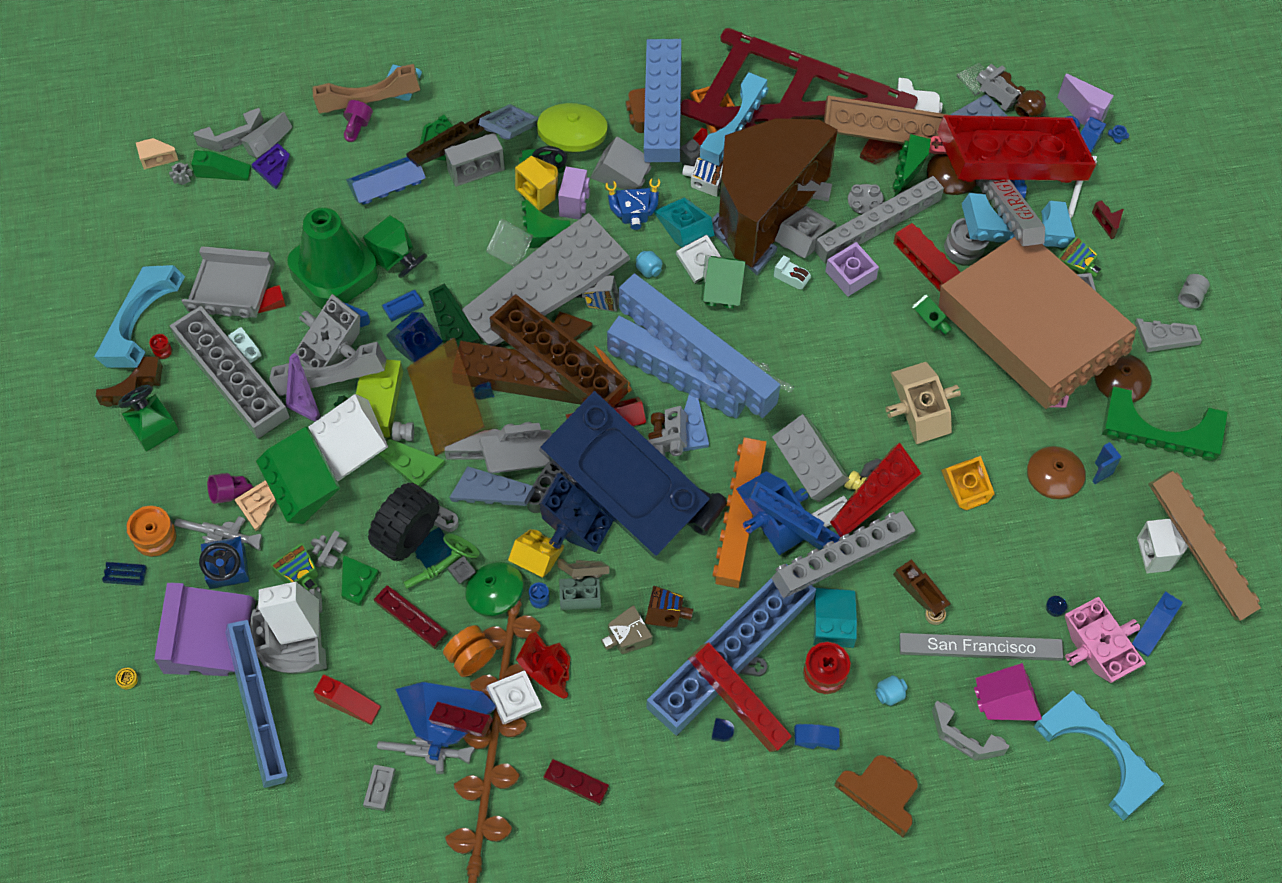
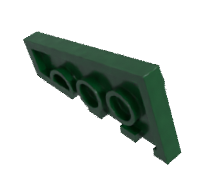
M445 283L428 291L447 358L458 353L460 341L480 342V337Z

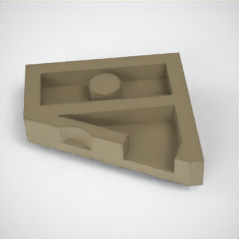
M558 559V568L572 576L573 579H583L584 576L598 578L602 577L603 574H609V566L602 561L576 560V563L568 564L564 559Z

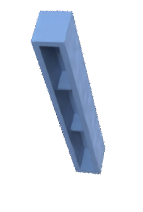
M244 620L227 624L225 634L263 787L283 784L287 779V772L249 622Z

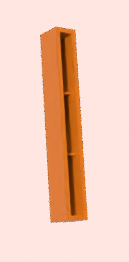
M744 438L743 444L738 445L737 455L740 456V459L735 461L733 472L737 474L736 478L731 480L730 489H733V494L728 495L727 506L730 509L724 515L723 523L726 524V529L721 530L720 541H723L722 547H718L716 559H719V564L714 565L713 577H716L715 584L739 588L749 533L745 530L750 528L748 526L744 529L743 523L751 519L753 514L736 489L761 474L766 441Z

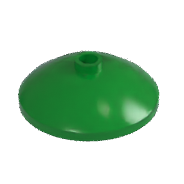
M505 562L490 563L478 569L469 579L465 591L466 600L472 610L480 615H500L513 608L520 600L524 589V581L519 570L513 565Z

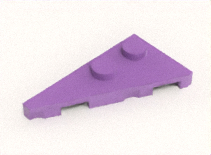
M293 353L289 357L286 407L316 422L320 419V414L299 356Z

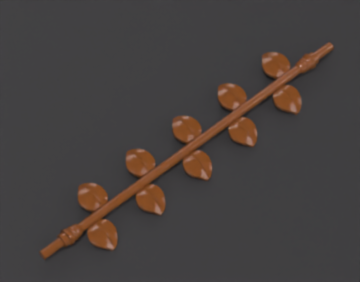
M521 598L513 608L507 611L509 616L506 632L497 626L483 631L485 638L494 644L496 650L504 646L499 680L524 671L519 663L509 667L514 634L518 638L527 639L530 633H538L541 628L539 622L532 616L525 615L516 619L522 605ZM526 672V674H527V676H528V678H529V680H530V682H531V680H532L533 678ZM483 675L470 682L472 690L481 691L491 699L487 685L498 680L492 675ZM496 708L494 709L491 731L488 729L485 737L469 733L463 737L465 742L475 749H484L489 745L484 780L482 781L477 776L470 775L454 783L456 792L463 799L474 801L481 797L476 833L474 834L468 828H459L445 837L449 847L457 853L466 854L473 850L466 868L467 876H469L468 883H476L477 878L480 877L482 872L481 849L483 836L489 841L497 842L508 837L512 831L511 825L503 817L493 816L486 819L491 783L496 788L506 789L513 786L520 777L519 773L509 764L504 763L494 767L499 732L505 737H516L526 729L527 723L521 717L503 725Z

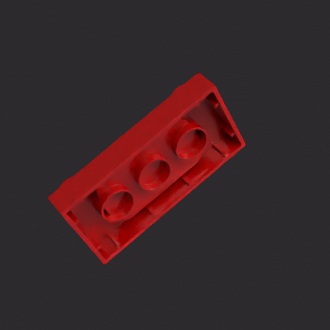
M944 115L937 131L958 179L966 182H973L976 179L1058 180L1063 183H1070L1073 180L1089 181L1096 166L1073 118Z

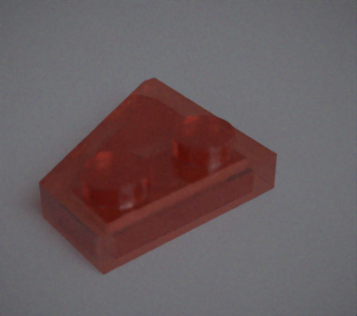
M869 139L860 153V158L877 164L902 149L903 144Z

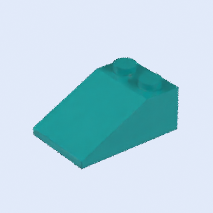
M685 197L654 211L671 238L681 248L706 235L709 238L715 236L711 216Z
M815 588L813 645L831 642L841 647L854 648L857 637L855 591Z

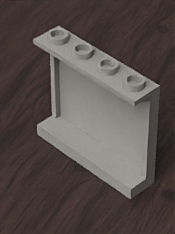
M201 246L199 253L203 260L189 299H182V303L187 311L192 312L202 306L209 315L222 314L225 316L256 318L275 264L270 253Z

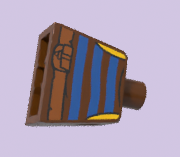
M653 586L645 624L675 628L678 625L679 618L691 620L693 608L682 606L684 598L682 595Z

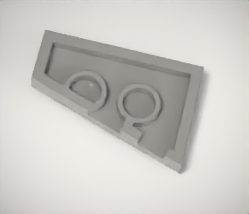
M1138 318L1135 321L1146 352L1200 345L1202 341L1196 325L1180 323L1169 325L1161 324L1160 321L1155 320L1152 323L1144 322L1143 319Z

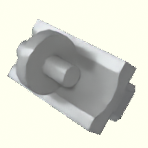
M334 530L327 544L324 543L327 538L324 535H321L319 539H312L311 544L314 546L312 552L317 555L320 550L322 551L315 566L320 568L323 565L331 569L334 567L338 558L329 553L331 548L341 553L347 543L338 537L339 532Z

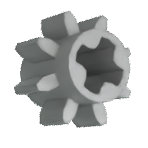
M179 162L171 166L173 171L169 172V175L173 179L174 184L183 185L190 182L189 176H192L193 173L189 169L188 164L184 165Z

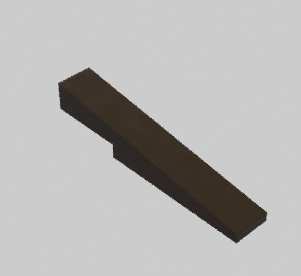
M488 110L467 123L462 121L409 151L406 153V156L419 167L445 155V149L451 146H457L469 140H475L493 133L486 131L484 127L478 125L480 118L492 112Z

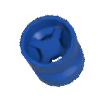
M538 582L529 588L531 605L539 609L546 607L550 599L548 587L544 583Z

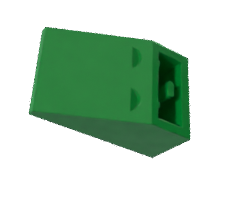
M910 134L908 140H904L902 150H899L897 157L900 163L897 164L895 170L897 179L894 180L892 188L895 190L894 197L899 195L920 172L929 154L931 139Z

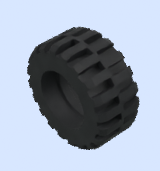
M414 483L403 484L401 487L396 488L387 497V500L382 503L381 508L376 512L375 518L370 524L371 528L368 531L370 545L393 561H402L404 558H408L424 542L423 540L429 535L431 528L435 524L434 522L438 517L440 509L436 497Z

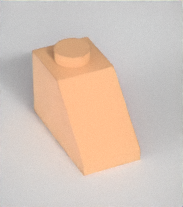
M154 138L136 142L139 158L144 170L179 161L173 146Z

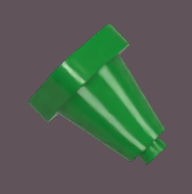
M317 208L305 216L302 225L301 243L289 253L287 258L291 277L321 309H323L332 294L342 302L348 303L376 282L378 268L375 256L347 228L334 210L330 208Z

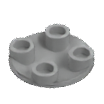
M856 184L852 186L848 195L849 206L860 214H864L883 203V194L880 191V187L875 184Z

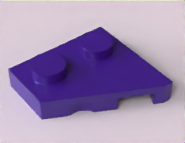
M277 143L251 165L261 177L273 188L277 189L289 162L290 154Z

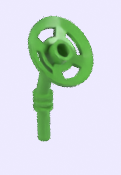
M445 534L443 539L448 547L452 549V554L436 566L432 565L431 568L428 567L422 573L404 581L403 584L408 589L426 579L429 581L430 577L432 579L434 575L437 577L438 573L459 558H462V556L477 558L480 554L478 549L460 536Z

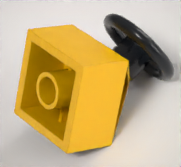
M543 146L536 149L532 156L515 167V189L539 211L556 199L558 186L557 169L562 168L567 163V154L558 147ZM542 152H551L550 154L539 155ZM558 154L562 156V161L559 163L555 160Z

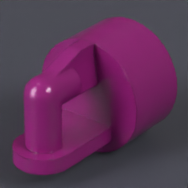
M350 100L343 114L344 118L349 121L344 132V138L347 142H354L357 139L361 127L368 125L373 114L370 106L357 100Z
M229 473L210 475L207 481L208 495L213 504L231 502L233 499L254 488L252 484H248L244 476H230Z

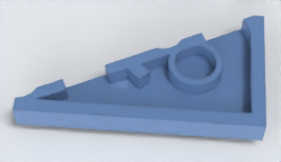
M689 394L684 409L688 415V422H686L687 447L683 448V451L709 447L699 399Z

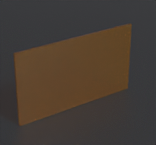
M455 338L407 367L435 456L444 452L445 447L463 440L485 427Z

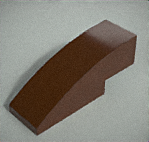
M912 559L894 572V577L905 590L932 615L935 616L950 605L949 601L927 573L923 574Z

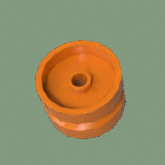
M145 506L136 510L129 517L127 534L137 551L141 554L151 557L159 556L167 552L174 545L176 529L167 512L162 508Z
M473 625L456 634L445 646L443 655L450 663L454 664L455 670L461 677H467L480 670L491 660L496 652V647L489 639L485 638V634L479 626Z

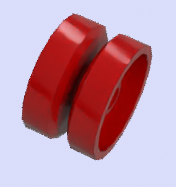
M823 642L810 649L806 656L803 675L805 682L812 690L817 693L831 694L842 689L847 681L851 665L849 655L844 648L836 643Z

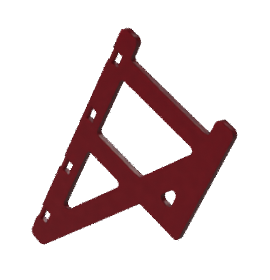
M726 28L720 36V41L732 46L730 53L703 100L699 103L690 99L683 100L681 103V114L719 129L727 126L736 117L741 106L721 107L720 104L749 54L797 70L780 103L760 105L757 110H754L752 119L749 123L745 124V128L756 125L754 122L770 121L776 118L805 119L824 117L826 100L802 101L813 78L816 77L867 96L866 98H854L853 100L915 109L918 98L915 95L898 91L885 84L852 72H846L841 70V68L756 37H750L734 29ZM741 38L749 40V44L741 41ZM790 56L795 57V58H798V59H799L798 62L795 61V60L789 59ZM839 74H842L844 76H847L848 79H844L838 76ZM888 93H894L898 95V97L896 98L888 95Z

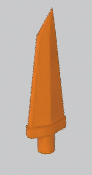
M595 346L602 361L626 379L605 352ZM628 381V393L632 390V388L629 386V385H630V382H629V381Z

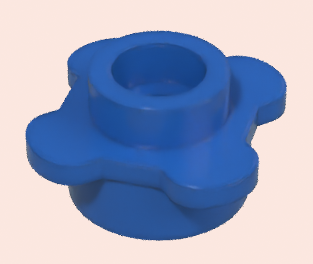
M1116 125L1113 130L1110 129L1108 131V135L1112 136L1116 143L1129 138L1127 129L1122 125Z

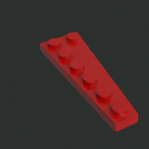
M901 443L893 446L830 521L840 537L850 533L922 474Z

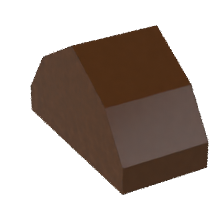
M776 118L725 135L718 226L721 228V232L725 236V240L734 258L745 261L746 265L753 268L770 248L771 244L775 242L782 222L804 208L813 198L816 191H798V184L806 186L810 181L821 185L822 182L825 183L831 177L838 129L821 120Z

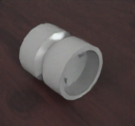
M1199 274L1188 275L1178 295L1180 304L1191 309L1199 308L1205 297L1204 294L1207 293L1210 286L1208 279Z

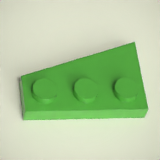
M391 439L386 442L388 448L377 454L406 480L420 487L445 464V460Z

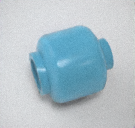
M643 251L637 256L636 268L645 277H656L661 273L662 260L653 251Z
M892 675L880 681L875 692L882 704L885 703L888 706H892L905 699L908 688L903 679Z

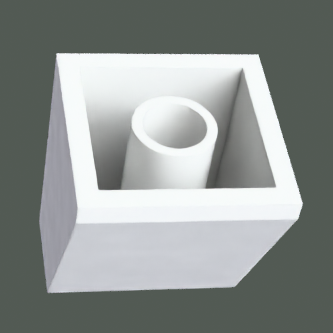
M297 582L259 589L258 609L281 645L318 637V598Z

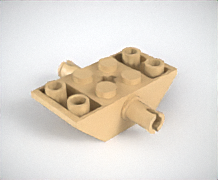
M927 362L890 373L901 403L886 407V413L890 412L887 414L889 418L905 414L916 444L952 433L951 410L947 400L961 395L960 390L956 391V389H959L958 385L943 389L938 375Z

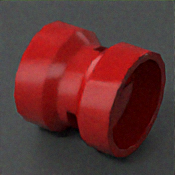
M163 334L152 336L149 345L154 356L159 357V359L168 358L172 353V347L169 344L168 338Z

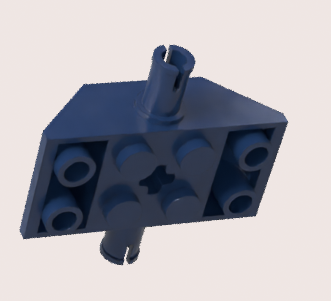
M560 472L556 474L539 503L542 519L556 530L549 544L557 549L561 548L563 541L566 539L572 544L597 552L614 521L592 502L581 489L575 487Z

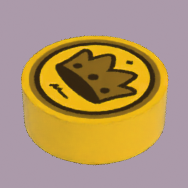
M123 668L118 671L115 679L120 688L127 690L137 684L138 676L133 669Z

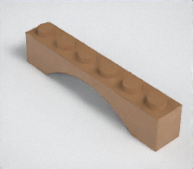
M410 64L397 67L386 79L367 87L346 88L331 83L314 86L313 99L319 114L329 113L337 109H346L350 100L368 103L390 97H398L403 94L415 93L420 91V82L415 65Z

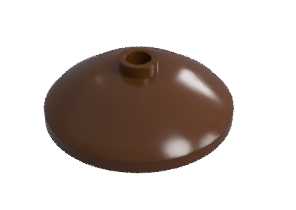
M936 154L928 163L927 177L934 176L943 186V193L966 194L977 185L976 180L966 182L958 179L947 154Z
M1130 354L1118 358L1115 364L1112 366L1108 365L1098 376L1094 375L1098 389L1107 398L1114 386L1132 390V401L1136 402L1148 393L1151 386V374L1148 367L1139 358Z

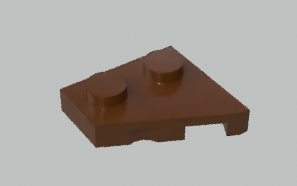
M559 312L554 322L556 326L574 340L579 339L583 332L587 329L591 330L593 327L592 322L563 312Z

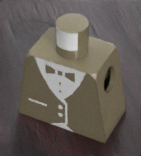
M634 605L608 624L610 635L601 639L606 650L617 646L621 654L652 645V635Z

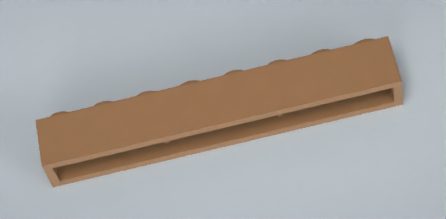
M1168 471L1148 483V485L1234 620L1241 621L1261 608L1258 604L1260 600L1254 592H1250L1247 587L1249 585L1248 581L1236 570L1238 568L1236 562L1225 553L1227 551L1222 541L1217 540L1214 535L1216 534L1214 528L1204 520L1205 514L1199 506L1196 507L1193 503L1194 497L1188 489H1184L1181 484L1183 480L1177 472Z

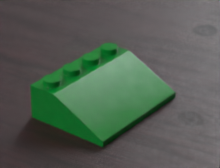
M308 427L300 429L268 448L256 460L287 523L304 524L340 489Z

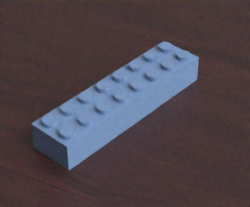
M647 39L644 121L645 162H680L681 39Z
M618 316L608 330L607 349L612 356L620 357L629 365H635L643 372L656 376L660 381L673 385L677 390L684 391L690 394V396L700 399L709 407L721 410L726 416H732L737 419L744 409L745 405L743 403H739L729 392L723 391L719 384L709 380L702 371L696 370L685 358H680L676 351L666 347L659 338L652 336L648 330L621 316Z

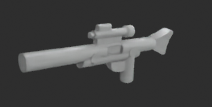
M238 516L235 523L225 522L222 526L207 522L198 524L178 518L175 520V526L206 533L207 536L202 537L205 543L241 536L243 543L251 545L258 551L261 550L260 545L263 538L261 534L251 536L240 534L239 530L245 522V519L241 516Z
M418 737L412 739V741L416 742V745L378 741L377 749L405 752L407 756L425 757L428 764L435 765L436 774L444 773V760L446 757L458 758L470 764L471 756L475 751L474 747L459 750L441 748L439 759L436 761L430 760V755H428L431 744Z

